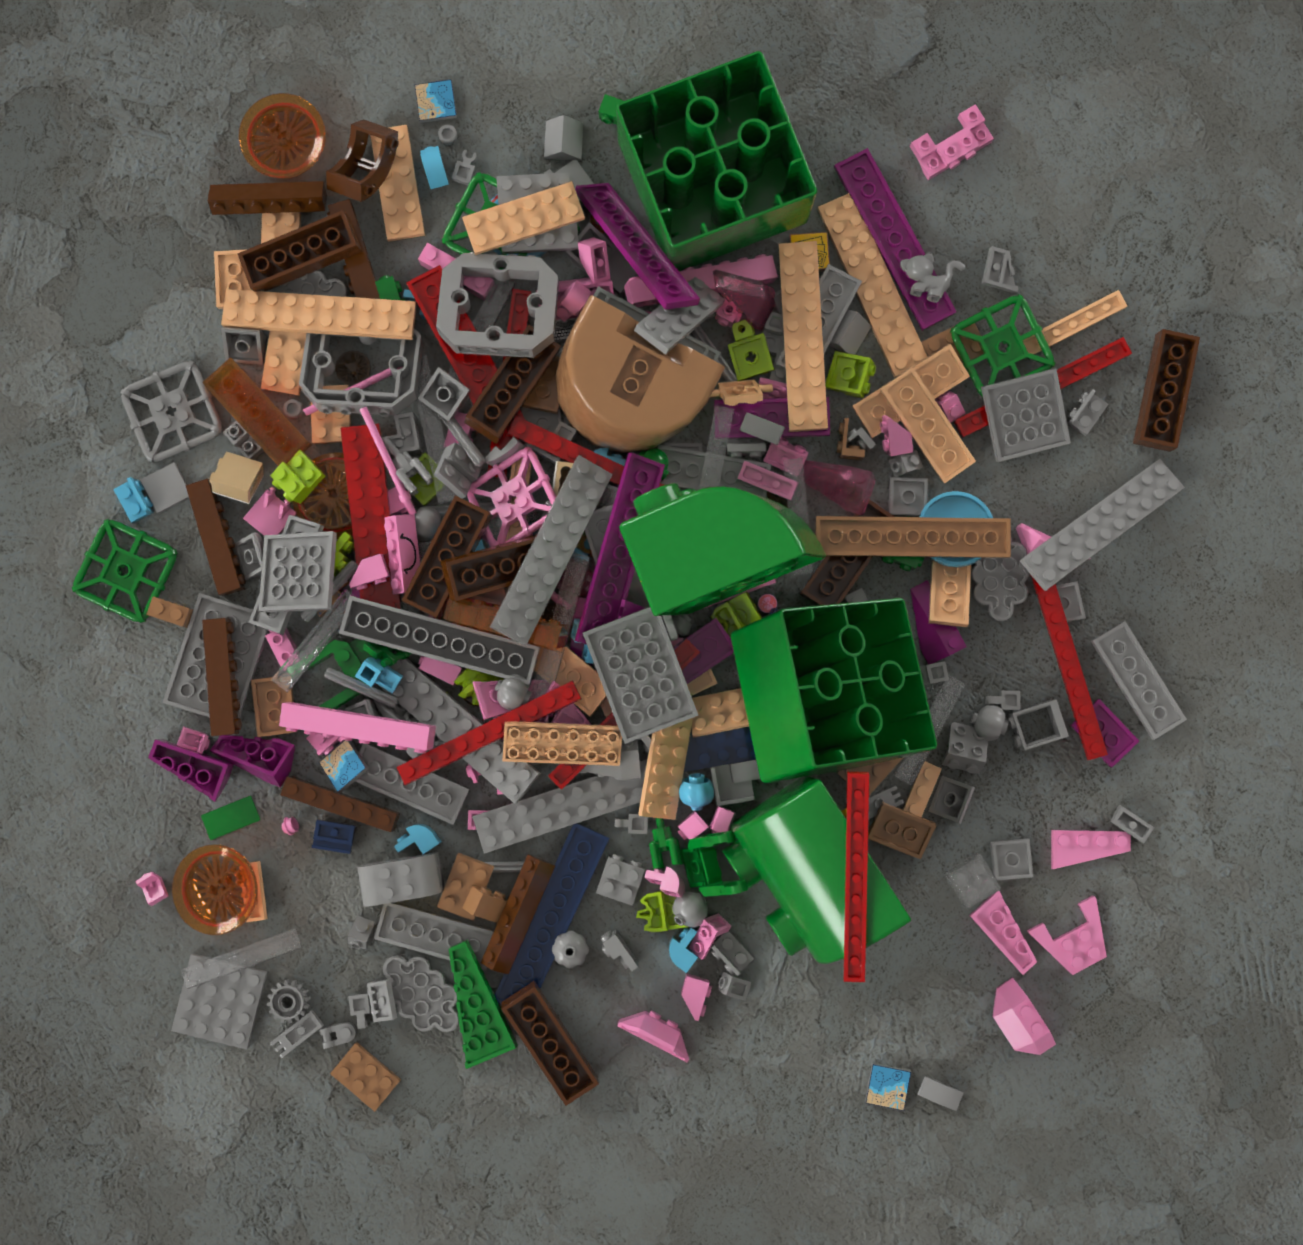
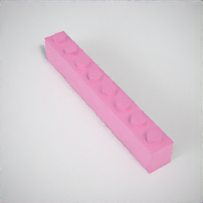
M765 254L758 255L754 259L744 257L738 259L737 262L730 263L728 260L719 263V265L705 264L701 268L694 269V267H688L680 271V274L687 283L696 277L718 293L770 284L778 277L773 256H766ZM632 277L625 284L624 289L627 301L636 307L660 304L640 277Z
M294 702L282 703L279 726L286 727V731L298 732V729L304 730V734L316 735V732L322 733L323 737L334 738V735L341 736L340 739L352 741V738L359 739V743L370 744L372 741L377 742V746L389 747V744L396 745L395 748L399 750H407V747L414 748V752L426 753L427 750L433 749L436 730L435 725Z

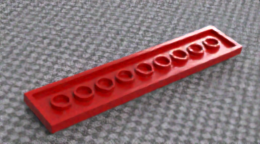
M438 265L406 282L460 382L470 389L468 396L474 405L498 369L490 355L455 353L438 334L436 323L442 268ZM467 313L460 314L458 331L477 332ZM520 410L516 416L526 420ZM513 421L498 443H495L497 447L503 449L513 438V436L508 434Z
M375 424L381 436L380 424ZM367 425L341 427L356 564L359 566L362 559L383 554L390 577L386 578V582L375 585V582L368 583L367 588L359 590L360 599L401 609L400 594H393L391 587L392 580L389 568L387 536L384 527V517L391 516L385 463Z

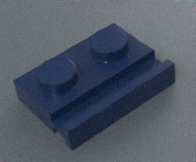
M316 820L312 848L351 854L356 826Z

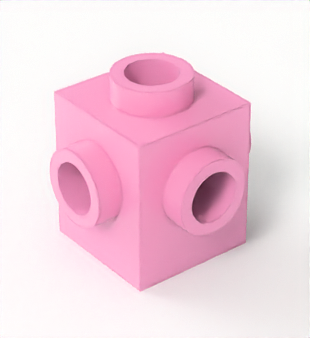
M727 294L723 305L715 311V319L720 325L732 328L733 324L739 322L743 315L740 312L744 303Z

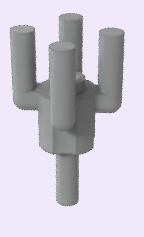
M388 436L383 439L385 446L395 457L393 464L397 469L396 475L412 497L419 492L409 478L413 477L417 472L427 485L433 483V477L418 458L412 459L407 451L400 453Z

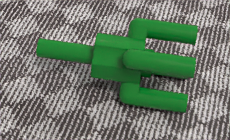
M656 818L657 828L652 830L654 841L649 843L653 869L664 868L662 852L670 851L672 865H682L679 840L673 838L671 826L665 827L663 818Z

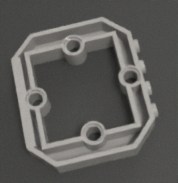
M474 252L463 253L442 269L436 323L438 334L455 353L534 358L553 343L555 339L559 293L558 275L541 257L533 255H498L496 253L475 255ZM464 276L490 277L501 282L509 279L538 280L537 292L530 294L527 298L528 313L531 317L535 318L533 335L507 334L499 326H490L485 332L458 331L460 314H465L471 307L469 295L463 289ZM461 299L464 300V301L461 302V303H457V302H456V301L461 300ZM535 304L541 305L540 307H533ZM493 337H499L496 341L491 340Z
M415 329L413 340L393 339L401 340L399 355H395L389 360L391 374L396 379L394 393L367 392L357 387L349 390L323 389L324 377L332 375L335 371V364L328 353L330 336L359 338L360 342L365 345L373 344L377 339L391 338L306 334L299 386L304 395L319 411L326 414H331L332 412H340L345 415H350L351 413L361 414L360 409L367 406L370 415L377 414L388 417L390 415L396 416L417 400L424 344L421 335Z

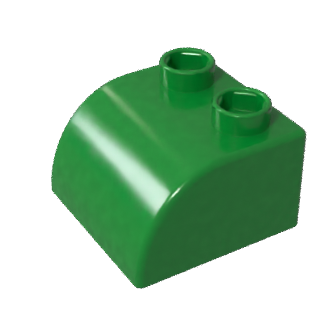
M672 483L655 488L634 499L633 504L638 516L622 522L619 526L654 616L693 613L826 558V554L813 531L793 511L771 499L732 487H708L697 491L692 488L681 491L677 483Z
M902 598L781 609L731 633V641L760 780L763 783L858 768L924 753L937 748V740L907 608Z
M808 776L801 777L733 821L730 830L733 831L737 840L722 851L740 880L746 879L748 889L763 880L780 907L768 914L766 920L788 954L793 956L806 947L818 963L829 964L844 959L846 818L821 780ZM869 853L867 865L866 948L911 921L907 911Z

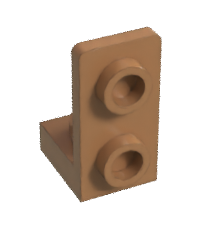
M844 418L843 423H839L838 434H842L841 441L837 443V453H840L839 458L862 461L865 457V450L860 449L859 446H849V448H846L849 418Z

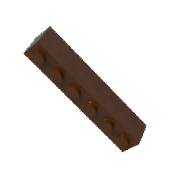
M324 181L210 185L207 201L212 215L320 212L326 210L327 193Z
M350 199L328 205L329 212H327V216L344 210L350 217L363 251L344 259L346 265L343 266L346 277L349 276L351 283H348L351 294H355L356 298L380 299L375 284L376 278Z
M209 479L185 485L218 595L226 596L245 590L244 584H246L244 574L240 573L238 567L241 565L240 560L233 550L235 543L228 534L230 529L229 523L222 514L224 507L222 502L218 501L217 494L212 493Z
M229 618L202 620L211 736L239 734L242 723L241 719L238 718L240 701L236 695L239 684L238 680H235L237 663L233 657V653L236 651L235 642L232 641L234 624Z
M294 776L286 777L280 794L281 796L388 832L395 831L400 812L344 793H338L335 790Z
M527 855L480 962L481 964L493 971L509 974L555 865L544 859Z

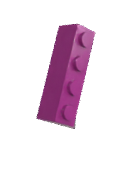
M163 739L154 740L148 757L167 771L178 776L182 781L193 786L199 792L207 795L214 802L217 801L228 783L234 766L232 763L203 753L200 754L197 751L177 746V744Z

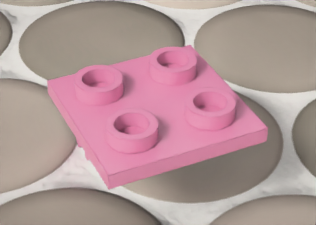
M270 487V491L267 489L243 518L264 536L280 534L284 530L289 515L295 516L297 514L290 508V502L287 499L284 500V503L275 495L276 489L274 487Z

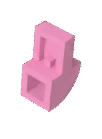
M578 280L573 282L565 290L563 296L558 299L557 316L564 322L572 315L575 316L586 303L591 291Z
M666 867L665 872L659 869H654V871L646 870L644 877L650 883L660 885L659 889L666 895L682 897L685 893L684 881L673 869Z

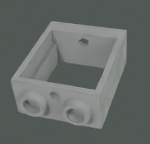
M1057 699L1008 714V724L1014 730V742L1020 750H1028L1069 737ZM1047 708L1055 734L1026 743L1017 716Z

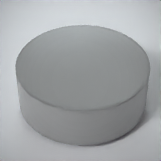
M443 125L438 131V137L444 145H452L456 142L458 135L452 125Z
M291 399L284 404L283 411L290 419H298L303 414V405L298 400Z

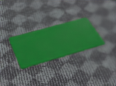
M251 796L201 815L210 840L260 821Z

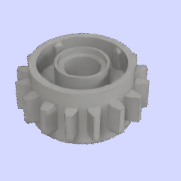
M286 979L284 985L280 981L277 983V987L271 988L273 994L267 996L270 999L267 1006L271 1008L269 1013L275 1015L274 1019L280 1018L281 1023L285 1022V1020L292 1023L294 1018L298 1021L301 1019L300 1015H306L307 1012L304 1009L310 1007V1004L307 1002L311 997L307 996L309 990L303 988V983L299 985L297 980H293L290 983L289 979ZM285 997H290L293 1000L292 1006L285 1003Z

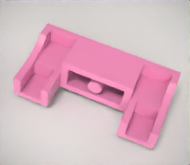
M976 104L958 116V120L964 129L935 145L928 133L911 142L910 148L928 180L948 168L951 170L956 168L960 161L965 158L966 160L971 159L978 150L992 143L994 138L984 124L985 118Z

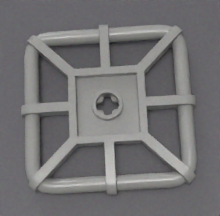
M194 361L183 362L161 372H153V375L128 385L120 392L123 405L131 422L130 427L136 434L143 454L151 463L164 460L183 451L188 452L191 450L190 448L214 439L223 432L221 420L212 401V393L208 391L200 369ZM186 370L179 388L167 392L162 379ZM193 374L202 395L189 401L185 390ZM157 382L162 395L148 400L132 392ZM129 398L147 404L152 417L139 422ZM205 402L214 425L196 419L192 407ZM171 407L177 410L174 412V416L168 414ZM155 423L159 435L151 451L142 428ZM197 424L212 431L187 441L183 429ZM177 431L181 444L159 453L165 437Z

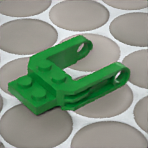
M356 638L350 643L333 640L290 667L287 672L294 679L295 676L303 671L312 669L334 655L343 673L359 680L355 675L364 660L372 656L363 649L364 643L367 642L365 640ZM347 688L319 707L337 709L361 693Z
M733 831L705 834L689 839L688 848L681 849L689 886L699 887V891L704 897L732 895L749 890L746 879L722 881L721 879L722 871L717 861L716 849L713 846L736 841Z

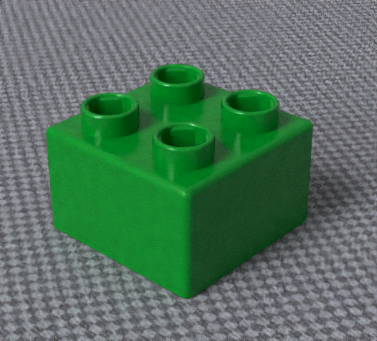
M753 52L620 102L617 105L619 146L658 245L679 272L685 268L696 266L808 222L817 194V187L762 52Z

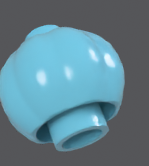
M690 774L681 783L679 797L685 805L691 807V810L700 811L703 809V806L710 804L714 798L713 783L710 779L705 778L704 774Z

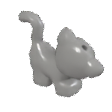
M928 253L924 256L919 255L911 259L902 260L900 263L902 270L907 273L909 278L917 281L913 284L910 294L920 297L922 292H928L927 300L934 303L939 302L943 293L950 287L953 268H957L960 271L965 269L963 263L952 260L946 265L945 275L933 276L934 257L932 254Z

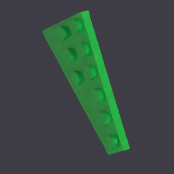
M467 939L449 948L451 970L455 981L454 991L457 995L456 1005L459 1026L463 1037L462 1047L466 1058V1069L511 1051L518 1046Z

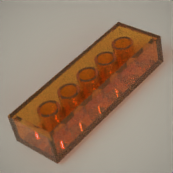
M231 357L202 382L278 466L282 462L288 463L299 449L305 452L312 446Z
M449 597L443 617L444 620L510 639L490 628L500 605L494 604L493 607H490L486 602L477 599L474 602L468 598L454 601ZM540 617L527 644L562 653L568 630L559 621L550 619L549 622H545L546 620Z

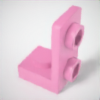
M719 913L705 918L689 948L701 960L705 959L716 937L729 932L731 925Z

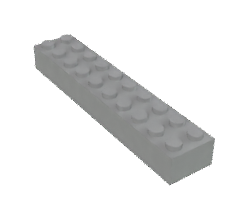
M349 596L339 634L506 679L517 678L510 675L519 674L527 680L517 679L528 685H531L540 652V647L531 644L524 646L512 639Z

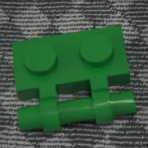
M368 641L364 643L363 647L376 660L381 657L384 658L380 661L382 667L392 666L398 660H404L412 654Z

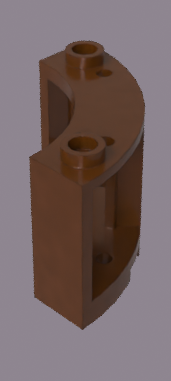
M364 119L352 123L347 145L349 151L346 157L340 159L335 166L326 171L327 189L360 202L371 197L385 181L392 167L399 145L398 131ZM369 134L382 139L380 153L376 162L363 158ZM357 168L370 172L361 181L350 178Z

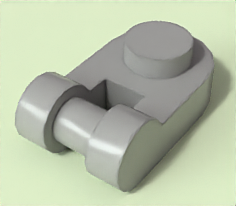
M343 1022L319 1029L320 1035H323V1049L348 1043L357 1034V1029L351 1022ZM336 1032L337 1038L331 1039L330 1033Z

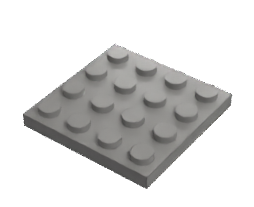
M573 172L496 176L499 205L571 181L574 185ZM577 222L503 246L502 254L578 250Z
M1056 368L981 387L996 462L1071 443Z
M329 531L265 535L258 611L331 610L337 533Z
M194 953L191 954L171 1031L248 1049L268 971Z

